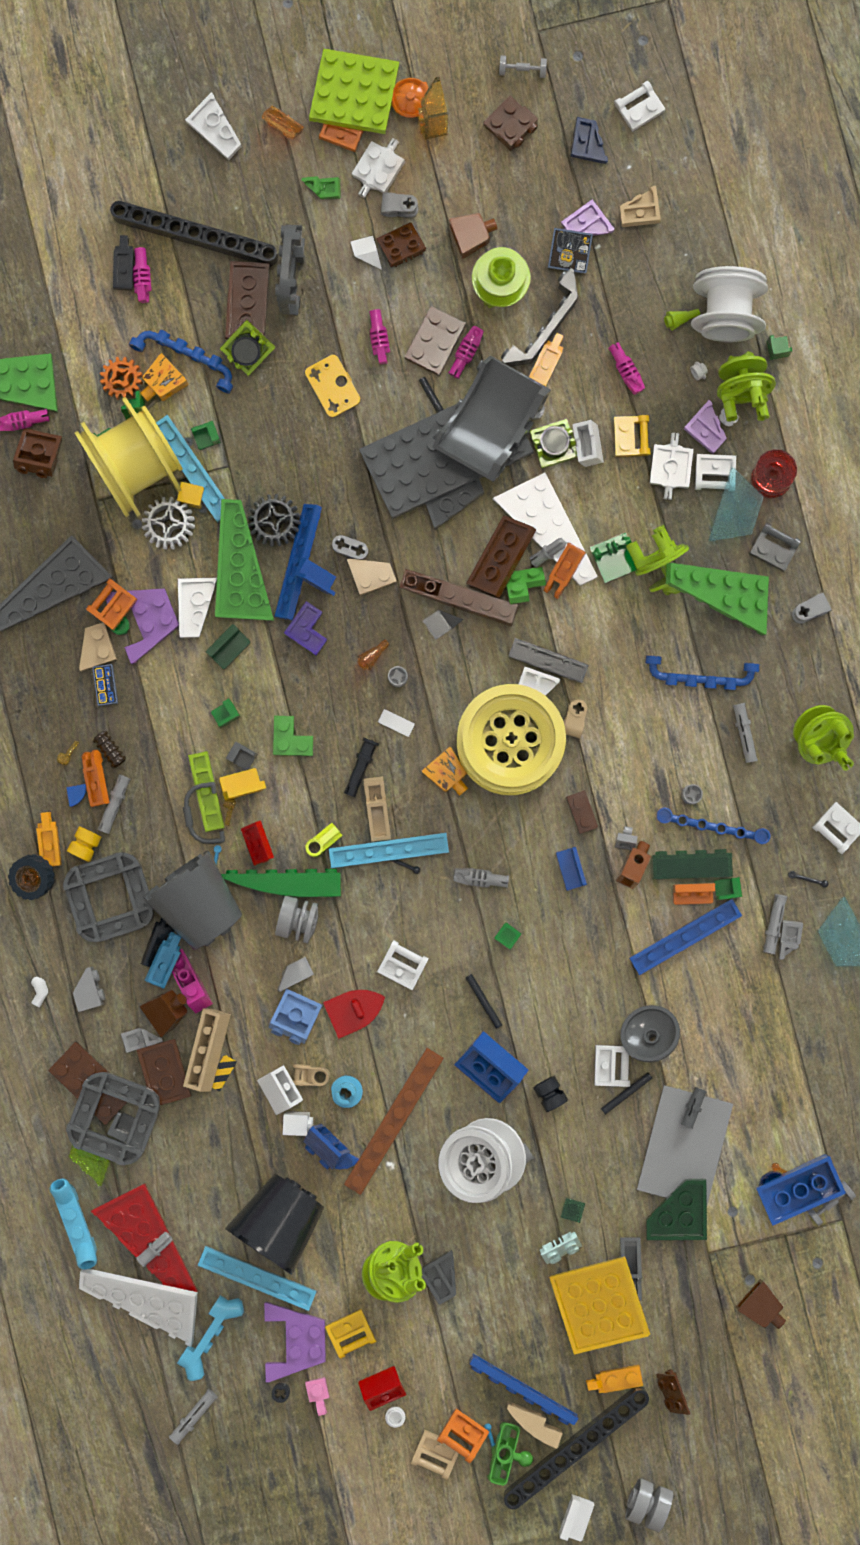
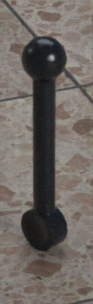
M390 860L412 870L414 874L420 873L418 866L413 867L399 860Z
M795 871L788 873V877L791 879H802L819 884L823 888L829 885L826 880L820 881L796 874Z

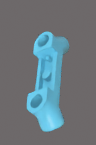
M58 1179L50 1185V1192L58 1207L76 1256L78 1268L83 1270L90 1269L97 1264L96 1243L89 1232L78 1202L79 1197L76 1189L66 1179Z
M219 1296L209 1312L215 1319L196 1349L187 1346L178 1360L177 1364L185 1368L188 1380H199L205 1375L201 1355L203 1352L208 1353L213 1345L210 1340L214 1335L218 1337L224 1326L221 1323L223 1320L243 1315V1303L239 1298L227 1300L223 1296Z

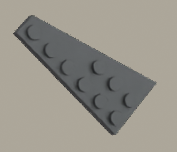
M71 535L0 604V631L3 632L108 581L109 578L113 579V577Z

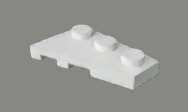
M212 92L185 119L188 125L228 161L242 147Z
M217 578L178 579L180 638H200Z

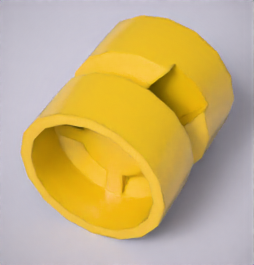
M79 826L74 835L76 841L70 843L67 852L90 862L94 855L92 848L98 847L102 837Z

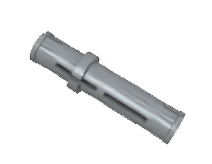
M745 703L733 705L737 721L735 726L739 730L745 763L758 761L749 725L751 720H748Z
M119 774L114 789L110 792V803H108L97 830L107 834L110 833L120 804L126 797L125 792L131 780L130 778Z
M775 894L769 926L765 930L766 940L762 951L764 953L775 955L778 938L781 937L780 927L787 896Z
M208 1389L187 1416L179 1421L180 1424L169 1435V1438L179 1445L189 1431L192 1432L193 1426L218 1396Z

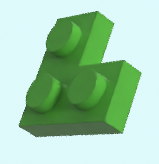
M543 567L513 572L506 585L510 604L529 601L527 588L546 585Z
M274 716L273 755L313 756V736H294V716Z

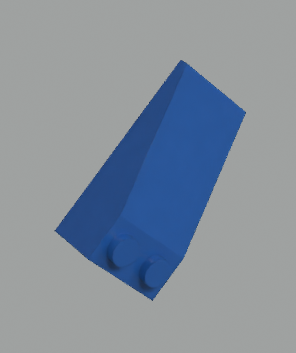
M323 1124L312 1126L304 1140L306 1144L305 1149L312 1155L316 1154L321 1159L319 1162L327 1170L329 1168L335 1169L351 1152Z
M826 1154L814 1158L756 1188L772 1226L846 1194L832 1160Z

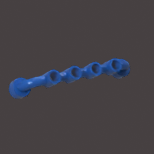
M160 330L159 333L144 331L137 338H131L128 345L138 352H143L146 346L143 342L145 339H152L159 345L167 346L178 354H184L195 362H201L214 371L222 372L224 379H219L216 387L220 391L230 394L233 388L231 384L232 373L228 367L221 364L223 360L219 356L212 355L211 358L204 356L205 351L200 347L195 346L192 350L187 348L188 343L183 339L177 338L176 342L170 340V334L164 330Z
M646 656L645 663L649 664L652 676L658 680L665 681V685H677V682H685V686L697 687V683L705 684L704 688H716L717 685H724V689L736 690V686H746L751 683L755 672H759L760 664L744 663L743 671H747L746 677L729 678L662 673L657 669V664L661 665L662 657Z
M665 807L659 809L656 814L657 820L662 824L673 822L680 827L687 825L695 827L699 831L706 829L715 831L718 835L729 834L734 835L737 839H753L758 844L768 843L771 837L770 832L764 828L758 829L755 832L748 831L744 827L734 828L727 826L725 823L716 824L707 822L705 819H692L684 814L679 816L673 815L672 811ZM680 817L685 818L684 824L679 823ZM699 821L704 822V828L698 826ZM719 825L724 827L723 832L718 831ZM739 829L743 831L741 837L737 835Z

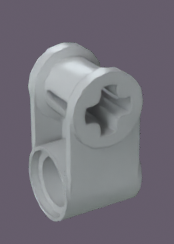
M391 192L383 193L381 215L386 217L413 218L418 214V202L413 195Z
M824 592L799 604L792 612V619L796 623L802 624L832 611ZM805 611L806 615H799V612Z

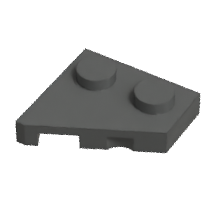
M452 1249L422 1267V1277L439 1305L456 1295Z

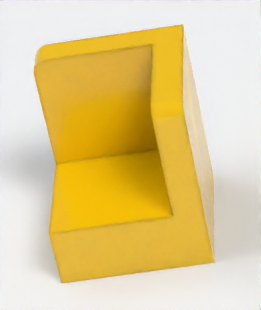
M181 482V491L178 493L177 501L181 505L185 503L189 507L202 509L201 500L204 487Z

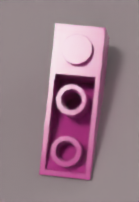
M180 949V955L172 970V974L182 994L186 997L188 1006L196 1014L213 1003L184 950Z

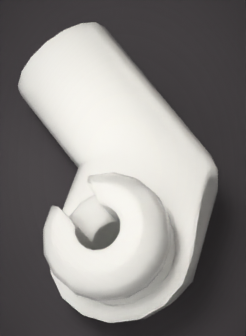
M34 977L31 984L35 989L36 995L31 1003L40 1007L48 994V988L44 979Z

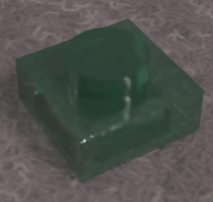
M566 1197L560 1217L580 1223L585 1202Z

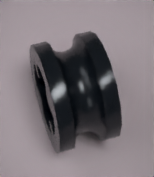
M278 1383L273 1387L271 1393L273 1400L283 1403L289 1398L290 1388L286 1383ZM276 1389H279V1390L284 1389V1390H285L284 1395H286V1396L283 1397L282 1395H280V1396L278 1397V1396L276 1395L277 1392H278V1391H276Z

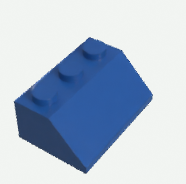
M484 1031L454 1064L499 1104L521 1082L528 1072V1069Z

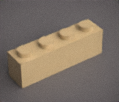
M203 1009L183 1087L199 1092H211L231 1014L215 1009Z

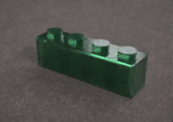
M716 849L715 853L707 854V850H695V854H687V850L675 851V855H667V851H656V855L651 856L652 880L733 877L732 853H727V849Z

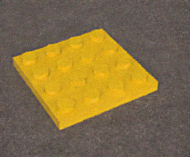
M625 1256L549 1277L574 1355L650 1335Z

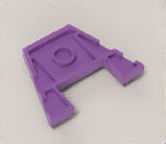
M165 589L128 591L138 599L131 609L143 637L142 641L125 647L132 665L179 627V622ZM111 592L109 594V596L106 598L107 604L110 602V600L114 597V595L117 592Z
M271 1302L264 1303L265 1321H286V1362H266V1382H271L326 1362L325 1319L274 1305Z

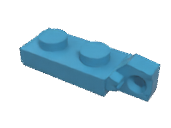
M171 932L167 941L163 940L147 973L146 982L163 989L165 988L180 955V946L178 944L181 937L178 934Z

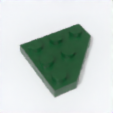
M685 1179L646 1218L647 1240H707L706 1179Z

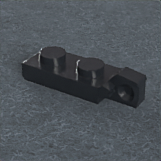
M120 235V246H115L113 256V289L133 290V246H129L128 235Z

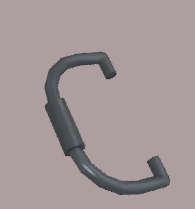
M215 782L201 783L193 786L184 798L183 813L186 827H188L194 839L203 844L225 842L224 831H219L220 838L204 839L194 831L191 807L189 806L191 794L201 788L211 787L212 794L217 793Z

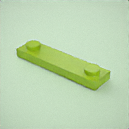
M208 751L188 755L194 784L215 782ZM211 787L196 790L205 832L225 828L218 794H212Z

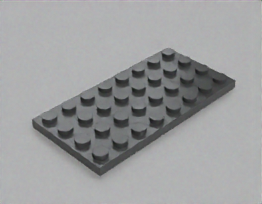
M457 404L359 449L392 519L484 477L433 448L435 442L433 437L439 428L442 429L456 411ZM527 437L512 460H507L505 467L534 454Z

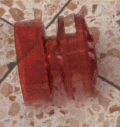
M773 449L765 452L760 456L752 471L751 482L753 488L765 498L781 497L788 491L797 476L796 462L789 453L783 450Z

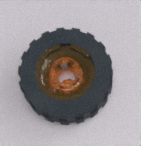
M36 854L26 855L14 862L9 869V885H11L12 891L18 897H22L25 900L38 899L47 894L53 887L52 885L55 881L53 867L42 856H37Z

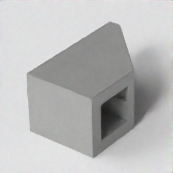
M93 967L85 969L73 992L78 1012L104 1005L103 1000H106L103 989H100L98 981H100L99 973Z

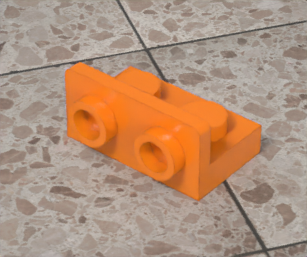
M715 883L673 885V903L675 905L713 903Z

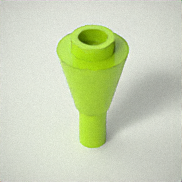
M699 309L688 312L668 311L664 317V323L667 328L673 331L689 321V319L699 316L700 311Z

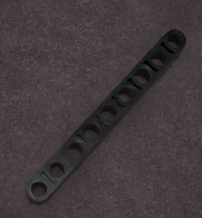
M115 201L110 207L114 220L119 224L250 262L269 263L270 267L274 266L278 261L276 248L262 241L123 201ZM119 209L125 210L124 214L120 216L116 215V212ZM139 214L143 215L142 220H134L135 216ZM156 220L162 221L159 226H154L153 223ZM173 226H181L179 231H171ZM192 231H199V235L196 237H191L190 233ZM211 236L218 237L216 242H209L208 240ZM231 241L237 243L233 248L227 247V244ZM248 247L255 248L253 253L245 252ZM267 252L274 254L270 259L265 258L264 255Z
M643 1387L630 1389L506 1488L504 1491L505 1505L512 1510L522 1506L646 1407L649 1402L646 1389ZM637 1393H643L644 1399L642 1401H635L634 1396ZM622 1405L629 1407L628 1412L625 1414L618 1412ZM611 1418L613 1423L610 1426H604L602 1424L603 1420ZM589 1431H596L597 1436L594 1439H589L587 1433ZM579 1443L582 1447L579 1451H572L571 1446ZM558 1456L566 1458L562 1464H557L555 1459ZM544 1468L550 1471L549 1475L545 1477L539 1474L540 1470ZM531 1481L534 1483V1486L531 1489H526L523 1487L524 1483ZM510 1494L518 1496V1499L514 1502L509 1501L507 1498Z

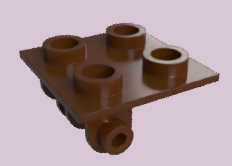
M411 222L376 238L388 259L390 267L394 266L396 268L403 263V260L406 263L408 257L410 260H413V258L423 255V252L426 251L424 243Z
M673 1369L665 1371L666 1374L657 1373V1384L663 1392L666 1408L671 1413L690 1415L676 1372H673Z

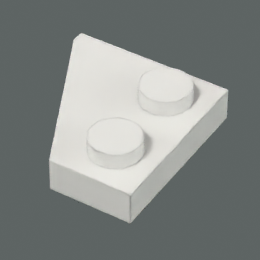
M524 667L518 685L531 687L546 696L560 682V679Z

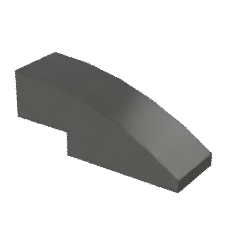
M640 1237L620 1238V1257H626L639 1301H641L642 1268Z

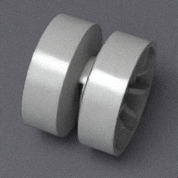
M639 1478L629 1495L625 1519L639 1525L645 1517V1527L659 1533L667 1520L672 1505L673 1491L659 1486L653 1494V1483Z

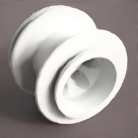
M736 266L713 267L699 272L696 275L693 289L699 295L707 298V312L695 317L691 321L692 328L700 332L705 338L719 342L746 341L762 332L766 328V323L760 317L752 315L753 299L763 296L768 291L766 276L757 270Z
M491 1118L478 1119L466 1127L455 1131L445 1141L439 1155L440 1176L447 1189L459 1199L472 1203L491 1201L503 1192L511 1189L521 1179L526 1165L525 1148L519 1135L508 1124ZM487 1148L491 1151V1155L487 1153ZM491 1163L496 1165V1169L492 1168Z

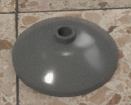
M649 1005L636 1009L625 1019L621 1028V1042L624 1049L631 1057L641 1062L663 1060L676 1049L680 1040V1026L676 1017L669 1010L660 1006ZM652 1037H656L654 1041H650Z

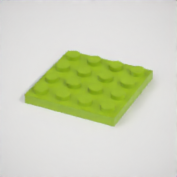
M323 48L309 121L386 134L393 89L399 70V61Z

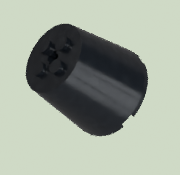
M274 1174L227 1225L225 1230L292 1275L324 1210V1206L316 1201L317 1197L303 1188L300 1190L301 1185L288 1177L284 1179Z

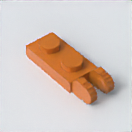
M568 543L549 576L550 579L543 591L548 593L556 581L560 583V586L556 590L554 597L559 599L586 552Z
M98 750L82 754L83 773L91 807L110 803L101 764L103 761L102 754Z

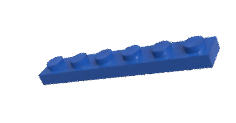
M314 504L303 505L299 520L301 524L298 525L299 531L295 535L274 616L279 619L293 620L303 582L302 579L294 574L302 558L309 559L315 532L320 519L321 506Z
M730 899L631 956L629 959L638 975H641L740 918L742 914L733 899Z
M474 1353L469 1359L472 1370L479 1374L484 1372L489 1375L488 1379L496 1384L501 1382L513 1394L520 1393L528 1403L532 1405L537 1403L545 1413L549 1415L554 1413L559 1416L558 1420L566 1425H569V1423L572 1425L576 1424L578 1420L576 1413Z

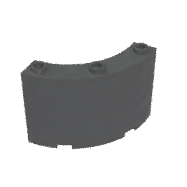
M489 356L486 360L480 361L477 367L478 374L464 399L458 401L453 416L442 429L439 428L433 437L435 439L433 448L494 482L504 471L507 460L511 461L534 424L531 420L534 419L538 411L542 410L551 389L498 359Z

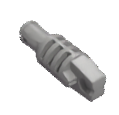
M455 868L453 881L488 888L490 885L507 888L509 875L492 874L490 870Z

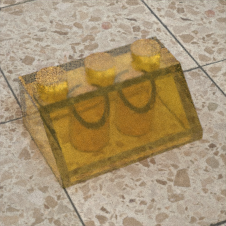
M440 77L434 79L421 99V108H418L420 134L424 133L425 140L448 135V112Z

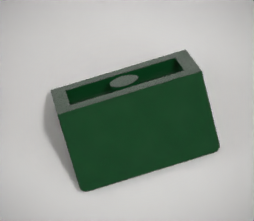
M232 624L205 652L222 669H226L251 641Z

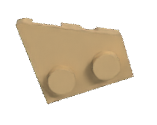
M656 186L650 187V190L646 193L639 194L632 201H627L620 206L619 212L622 227L661 222Z
M347 559L360 596L397 583L390 563Z
M100 623L85 628L79 666L80 671L82 672L117 660L106 624Z

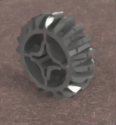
M268 494L267 501L263 497L260 498L262 504L259 505L257 502H254L256 510L250 508L249 511L254 516H248V520L254 522L249 523L248 527L255 528L251 531V534H258L256 536L257 541L263 538V545H266L269 540L270 547H274V541H277L280 547L282 546L281 540L284 539L285 543L288 544V536L292 539L295 538L294 534L291 533L292 531L298 533L299 529L294 525L301 524V521L295 520L300 517V513H294L298 508L297 506L291 507L292 500L285 503L286 496H282L281 500H279L278 494H275L274 499ZM274 506L286 509L289 514L277 513ZM268 508V515L259 521L262 511ZM272 512L276 519H279L276 524L277 529H275L274 524L270 521L273 517ZM290 520L288 528L280 534V526ZM259 527H271L274 535L264 533Z

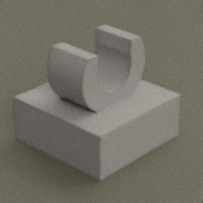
M625 826L623 834L618 833L615 840V848L631 850L636 847L638 836L632 835L633 828Z

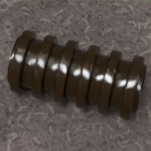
M103 731L94 737L93 743H97L96 747L101 749V753H104L103 757L108 759V763H111V768H116L125 761L126 756H122L123 752L118 750V746H115V741H111L112 737L108 736V732Z

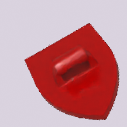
M352 990L323 1002L338 1039L370 1024L380 1012L385 996L370 990Z

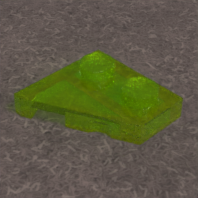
M72 1144L69 1158L78 1164L86 1174H89L99 1186H102L110 1160L81 1149L78 1150Z

